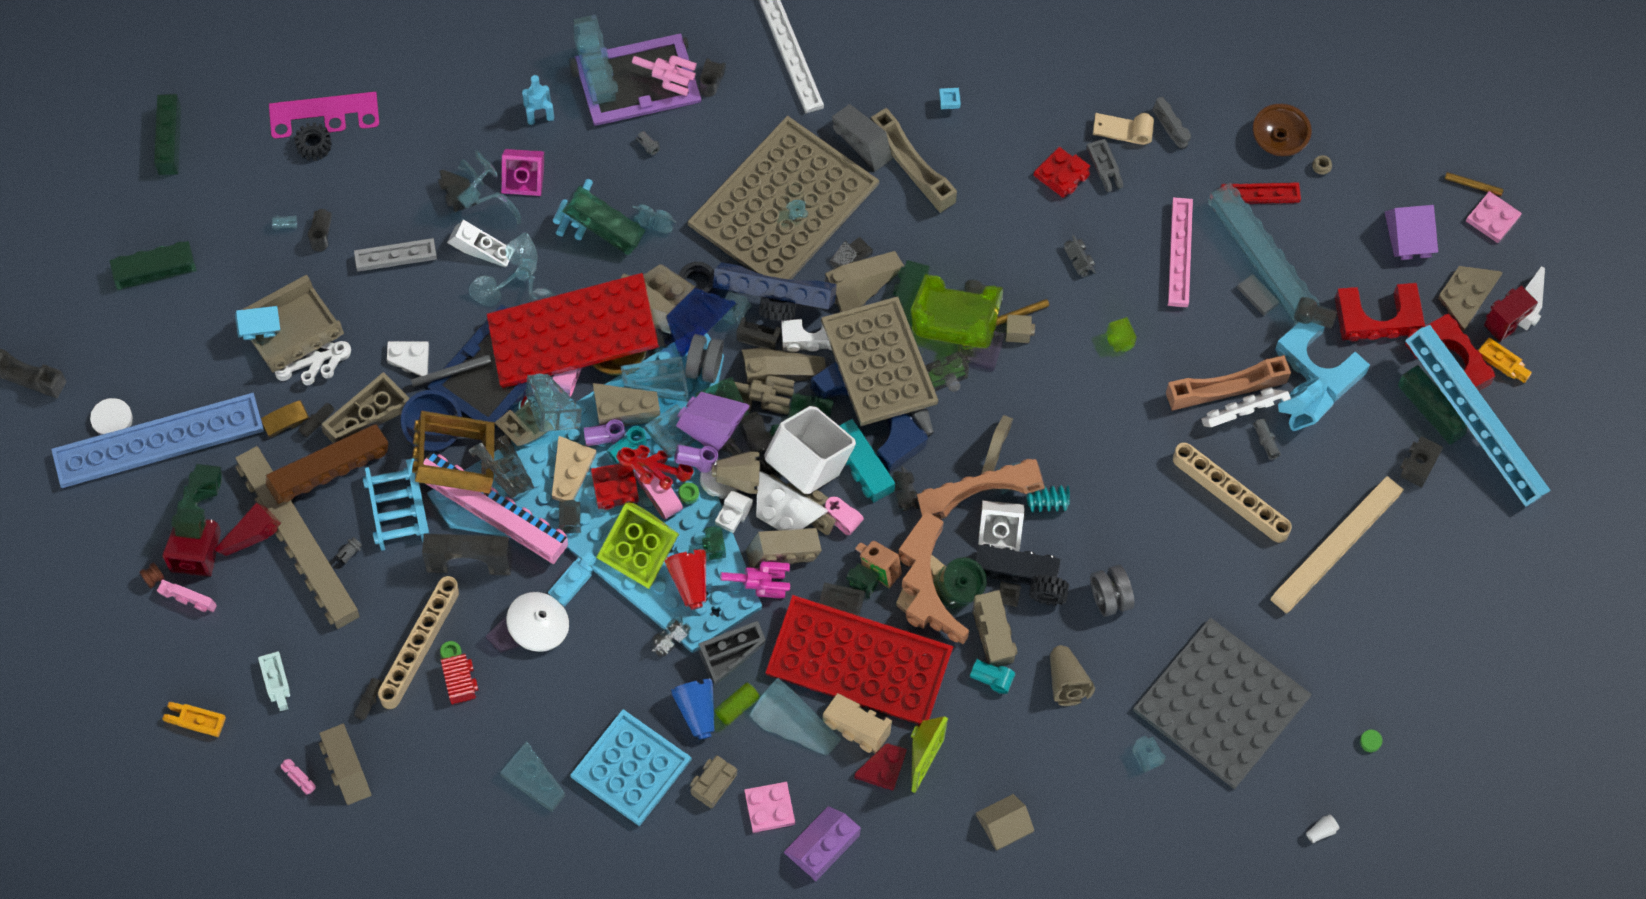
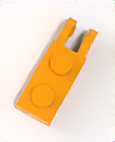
M169 702L167 707L172 711L179 712L180 716L164 714L162 718L168 723L219 737L226 720L223 714L174 702Z

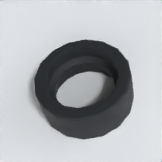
M694 261L688 263L681 269L679 276L686 280L689 275L694 273L706 275L709 278V285L704 289L694 290L692 301L707 300L716 290V288H713L714 269L704 262Z

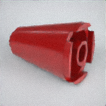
M693 550L694 554L682 552L669 556L667 560H664L685 606L690 607L691 610L702 608L703 603H706L705 550Z

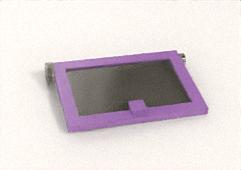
M680 33L569 58V66L573 78L580 77L594 126L700 103L701 96L695 78L690 80L688 86L671 81L673 84L689 89L688 95L684 96L664 89L662 87L663 80L652 77L653 70L632 63L634 56L654 63L658 58L669 62L670 57L673 55L689 60L686 51L689 48L687 38H682ZM679 65L676 66V67H679V68H682V69H685V70H688V71L693 72L691 69H688V68H685V67H682V66H679Z

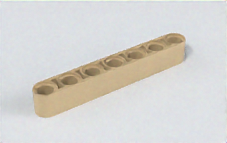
M1180 443L1177 445L1173 455V462L1177 467L1273 541L1281 543L1287 540L1292 528L1291 522L1190 444ZM1179 453H1184L1188 457H1182ZM1199 465L1202 466L1204 469L1199 470L1195 466ZM1211 478H1217L1220 482H1214ZM1228 490H1232V491H1234L1236 494H1235V495H1231V494L1228 493ZM1244 503H1249L1252 507H1246ZM1265 515L1269 520H1264L1260 516ZM1276 528H1282L1285 532H1279Z
M446 576L439 581L382 683L378 695L384 708L393 709L400 703L459 595L457 581L453 577ZM448 586L454 587L451 591H444ZM437 604L444 605L441 609L434 608ZM427 622L434 623L431 627L424 626ZM417 640H424L421 645L414 644ZM409 657L414 658L411 663L404 662ZM399 675L404 676L401 681L394 680ZM394 694L392 699H384L385 695Z

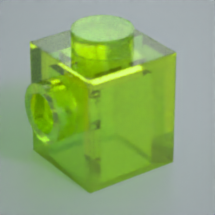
M1128 317L1108 324L1107 340L1116 352H1125L1135 346L1137 337Z

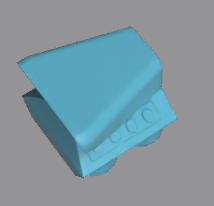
M1317 377L1300 384L1289 394L1291 399L1279 401V412L1292 414L1289 420V426L1292 431L1314 425L1333 406L1334 402L1326 391L1328 381L1322 377Z

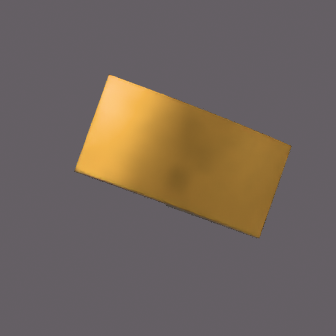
M299 400L262 417L261 421L268 436L274 437L289 427L293 429L308 420L309 416L302 401Z

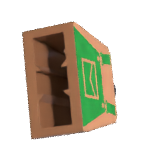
M872 541L868 546L859 543L855 548L854 553L861 557L863 569L887 588H890L902 575L899 555L878 542Z

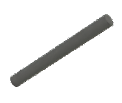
M489 355L412 379L411 382L413 387L420 386L491 363Z

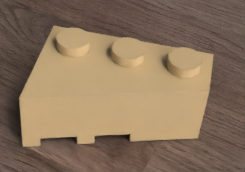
M837 693L823 713L824 724L832 730L837 729L842 732L843 737L847 740H854L859 743L864 751L876 754L890 735L892 720L886 718L883 721L875 717L876 712L869 710L867 713L859 708L860 705Z

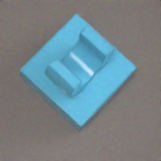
M959 88L939 89L941 110L960 108Z

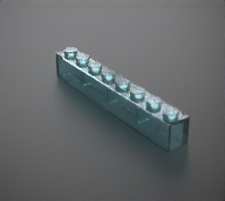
M1229 183L1212 192L1208 200L1209 205L1293 322L1297 325L1310 312L1316 315L1319 309L1317 298L1311 295L1306 283L1296 274L1294 266L1288 263L1283 251L1274 244L1273 237L1264 230L1262 222L1254 216L1250 205L1243 201L1239 190Z

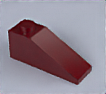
M256 503L215 550L228 556L268 539L269 536H272L277 531L281 522L267 507Z

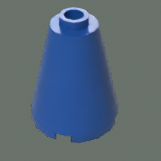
M703 679L704 683L702 684L693 681L671 689L672 696L693 736L699 737V740L712 737L711 733L715 732L712 679Z

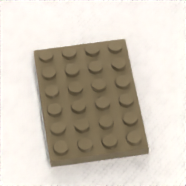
M898 297L821 318L823 328L860 426L938 404L937 395Z

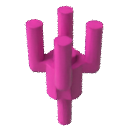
M763 561L760 564V568H745L744 574L721 572L720 580L743 582L745 589H756L758 597L784 599L785 591L790 590V583L772 582V578L784 579L785 571L789 572L790 564Z

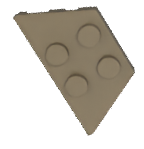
M661 264L644 274L645 282L650 288L663 295V298L690 316L693 306L694 285Z
M1459 266L1446 284L1438 299L1447 308L1449 315L1456 319L1462 332L1465 331L1500 279L1502 272Z

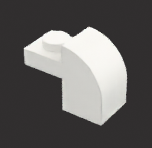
M731 491L715 520V525L734 533L738 524L744 522L751 510L752 499L736 491Z

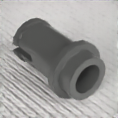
M645 131L638 134L639 137H636V141L646 149L647 154L655 155L659 152L660 146L657 141L649 137Z
M354 537L351 540L348 539V543L336 554V557L342 560L341 562L344 564L357 551L360 552L362 544Z

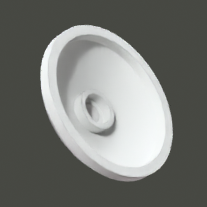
M530 592L523 594L513 601L507 612L506 623L510 635L519 645L526 649L538 652L552 650L563 642L568 633L569 619L566 610L555 598L545 593Z

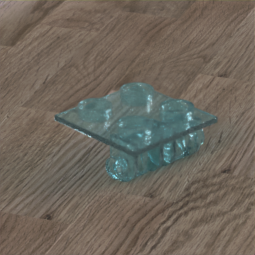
M639 204L637 207L632 205L639 212V215L635 214L633 219L636 225L650 229L655 218L654 231L657 229V231L664 234L672 233L673 226H671V222L676 223V221L672 219V215L668 212L657 210L656 213L649 206Z

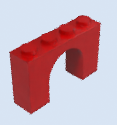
M1417 283L1397 284L1393 293L1397 316L1388 321H1376L1365 314L1361 307L1358 287L1339 288L1335 295V303L1342 340H1376L1381 337L1393 339L1399 336H1409L1424 327L1425 322Z
M1446 314L1428 324L1431 325L1447 349H1451L1460 355L1465 366L1464 372L1478 391L1491 385L1495 378L1492 367L1485 363L1481 353L1473 347L1469 337L1463 334L1455 319ZM1405 343V345L1408 347V349L1411 351V353L1414 355V357H1415L1416 359H1418L1417 356H1416V355L1414 354V352L1412 351V349L1409 347V345H1408L1407 343Z

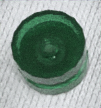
M962 557L956 558L940 568L935 575L933 584L941 602L945 606L955 609L969 605L974 601L976 595L983 594L987 581L986 574L981 565L975 560Z

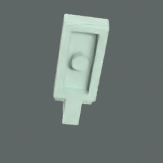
M279 651L258 657L271 702L277 701L280 711L287 710L286 697H290V689Z

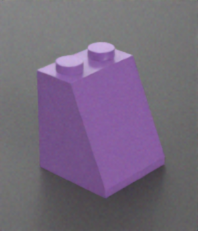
M1434 205L1394 208L1385 211L1394 257H1401V260L1413 259V255H1420V258H1430L1433 253L1438 252Z
M700 392L696 398L692 396L686 407L681 409L677 416L680 419L676 426L703 445L713 447L718 452L736 430L749 405Z

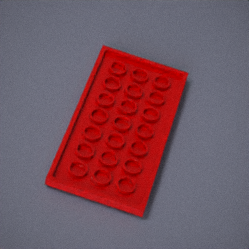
M643 273L487 314L499 382L502 388L659 347Z
M792 595L765 674L835 697L838 693L858 703L860 706L921 725L922 721L929 720L953 646Z

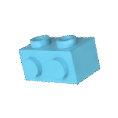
M277 306L237 310L235 312L238 338L243 337V340H252L256 338V335H264V338L275 337L276 333L280 332Z

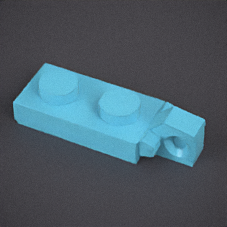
M588 552L582 560L578 558L548 591V594L565 607L592 576L593 569L591 567L597 561L596 557Z

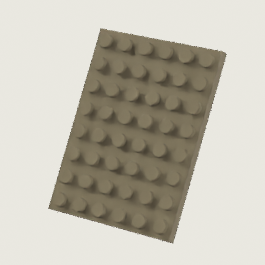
M787 116L690 218L688 226L750 271L792 280L879 185V180Z

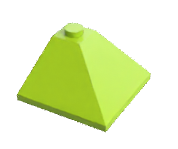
M625 503L596 558L650 589L679 533L638 505Z
M945 716L922 721L920 727L916 726L911 734V738H913V793H916L945 739L948 718Z

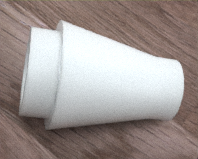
M1324 815L1306 832V835L1312 843L1336 834V831L1340 828L1332 815Z

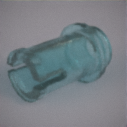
M276 215V217H272L273 229L279 231L282 228H297V222L289 223L297 221V216L278 217Z

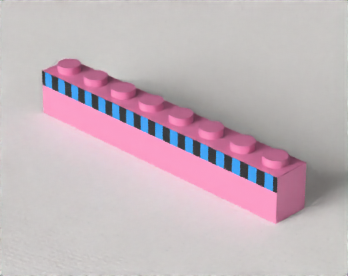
M431 452L424 461V465L464 471L458 465L453 466L448 463V460L440 454L435 455ZM427 484L552 564L557 561L568 546L567 535L562 530H555L544 519H537L532 516L533 514L524 507L521 509L515 505L511 498H504L499 495L498 491L491 487L490 493Z

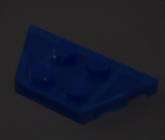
M694 288L666 316L679 357L683 358L688 353L695 334L704 336L736 302Z

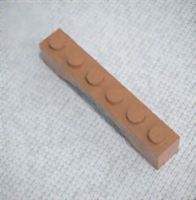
M1285 355L1266 359L1250 368L1226 376L1208 379L1185 378L1169 382L1166 396L1173 411L1287 384L1291 372Z
M1026 459L1020 464L1014 466L1006 465L994 472L986 471L977 477H965L957 483H945L940 488L925 489L922 493L917 494L922 516L927 511L935 517L943 519L961 501L978 492L989 489H1010L1028 494L1045 489V485L1037 460Z

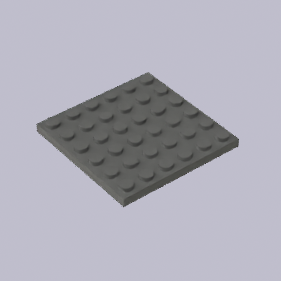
M1210 617L1134 707L1133 711L1229 786L1236 789L1310 699L1312 694Z

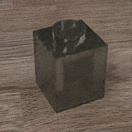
M575 500L559 502V528L564 533H581L580 502Z

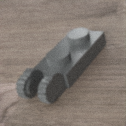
M1164 97L1157 98L1153 112L1175 144L1180 149L1187 148L1188 141L1191 139V133L1182 126L1181 120L1176 117L1171 105L1166 102Z
M1106 139L1087 144V151L1100 180L1102 179L1105 190L1107 192L1112 191V185L1108 178L1111 176L1114 177L1117 188H1122L1123 181L1119 173L1120 170Z

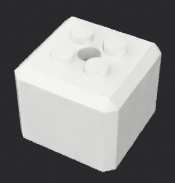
M809 406L780 423L764 456L765 461L804 494H809L840 475L856 442L852 436L817 407Z

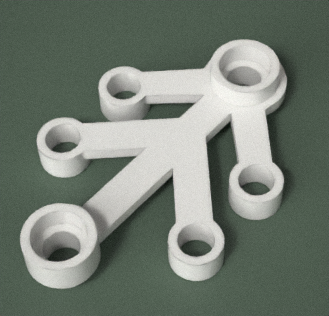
M345 341L329 342L321 346V348L327 351L319 352L314 350L305 355L307 358L288 364L283 368L285 370H278L275 372L278 380L286 381L292 376L293 371L311 365L310 369L301 375L303 384L311 385L323 362L331 358L328 364L321 367L322 376L324 378H331L339 361L346 360L350 356L351 347Z

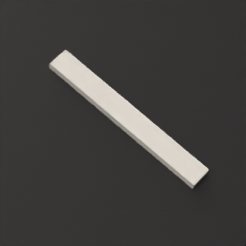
M759 0L805 114L823 109L824 104L781 1Z

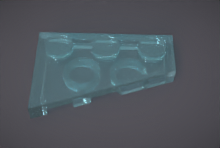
M528 741L500 772L501 777L551 812L565 797V792L542 764L541 759L531 749Z

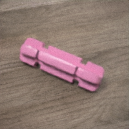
M291 759L284 760L280 765L281 769L285 773L288 772L287 775L299 787L302 786L301 789L305 794H311L315 790L316 785L311 780L308 781L309 778L298 767H294L295 763Z

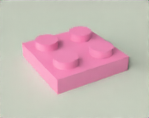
M1489 191L1467 217L1466 222L1499 243L1517 222L1522 213Z
M787 782L745 789L753 833L795 825Z

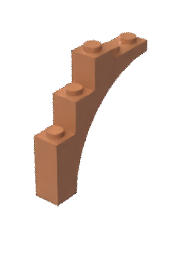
M926 511L899 548L898 553L903 564L912 566L903 578L902 588H904L908 595L916 596L906 610V618L911 625L915 627L920 626L923 629L927 623H930V626L936 631L941 630L948 634L947 636L952 641H959L964 644L968 638L969 630L956 621L945 609L932 581L931 555L935 543L943 530L944 522Z

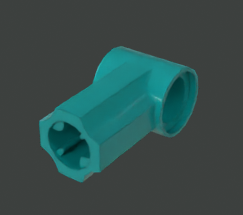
M639 426L631 427L627 435L607 449V452L617 464L620 463L616 455L622 448L628 447L635 450L640 445H647L644 429ZM636 436H641V437H642V438H641L640 440H638V441L632 440V439H633L634 437H636Z
M977 659L970 677L990 685L998 693L1007 694L1016 674L1007 667H995Z

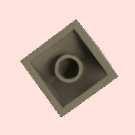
M1014 794L976 812L978 820L996 851L1034 832L1026 805Z

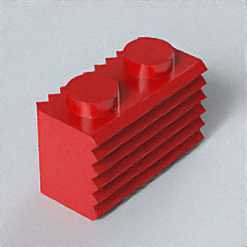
M466 654L440 659L451 704L475 699V691L479 690L476 678L471 679L470 672L474 671L472 660H467Z

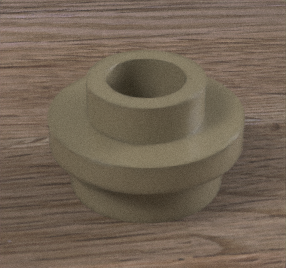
M1321 155L1314 159L1312 167L1316 173L1324 175L1331 171L1332 162L1329 157Z

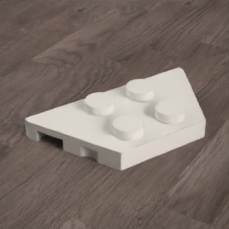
M759 471L757 518L778 530H795L808 527L816 519L828 512L826 508L763 471Z

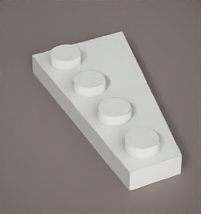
M1271 387L1262 390L1258 396L1250 395L1244 397L1243 402L1238 404L1236 402L1229 403L1221 411H1218V409L1212 410L1201 420L1203 426L1213 427L1236 419V414L1238 413L1240 416L1254 412L1255 407L1267 408L1274 405V400L1281 399L1286 401L1291 398L1288 391L1275 390Z

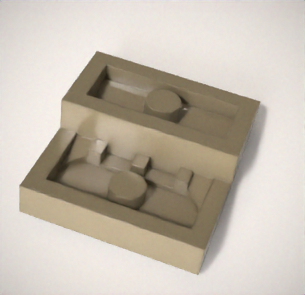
M527 402L515 413L509 410L494 422L517 446L529 443L553 428L551 422L530 402Z

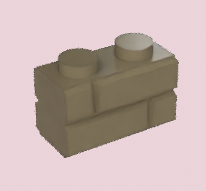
M718 755L713 760L709 759L705 763L703 774L700 777L697 775L690 784L692 796L710 808L715 806L737 776V769Z

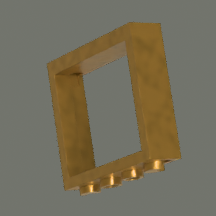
M421 411L419 420H415L414 431H417L414 434L413 444L416 446H414L412 456L413 459H416L412 465V473H415V482L490 493L494 479L495 423ZM425 431L482 440V474L424 465Z

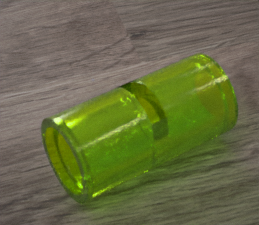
M746 682L714 711L718 718L725 725L729 726L743 714L742 709L746 711L760 699V696L755 688Z

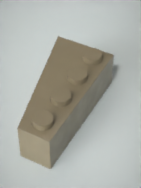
M383 372L322 423V432L334 444L376 424L378 426L400 415L404 405L410 398Z

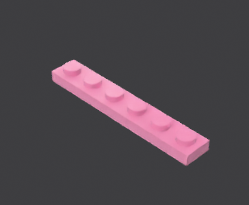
M1173 197L1168 306L1188 307L1193 199Z

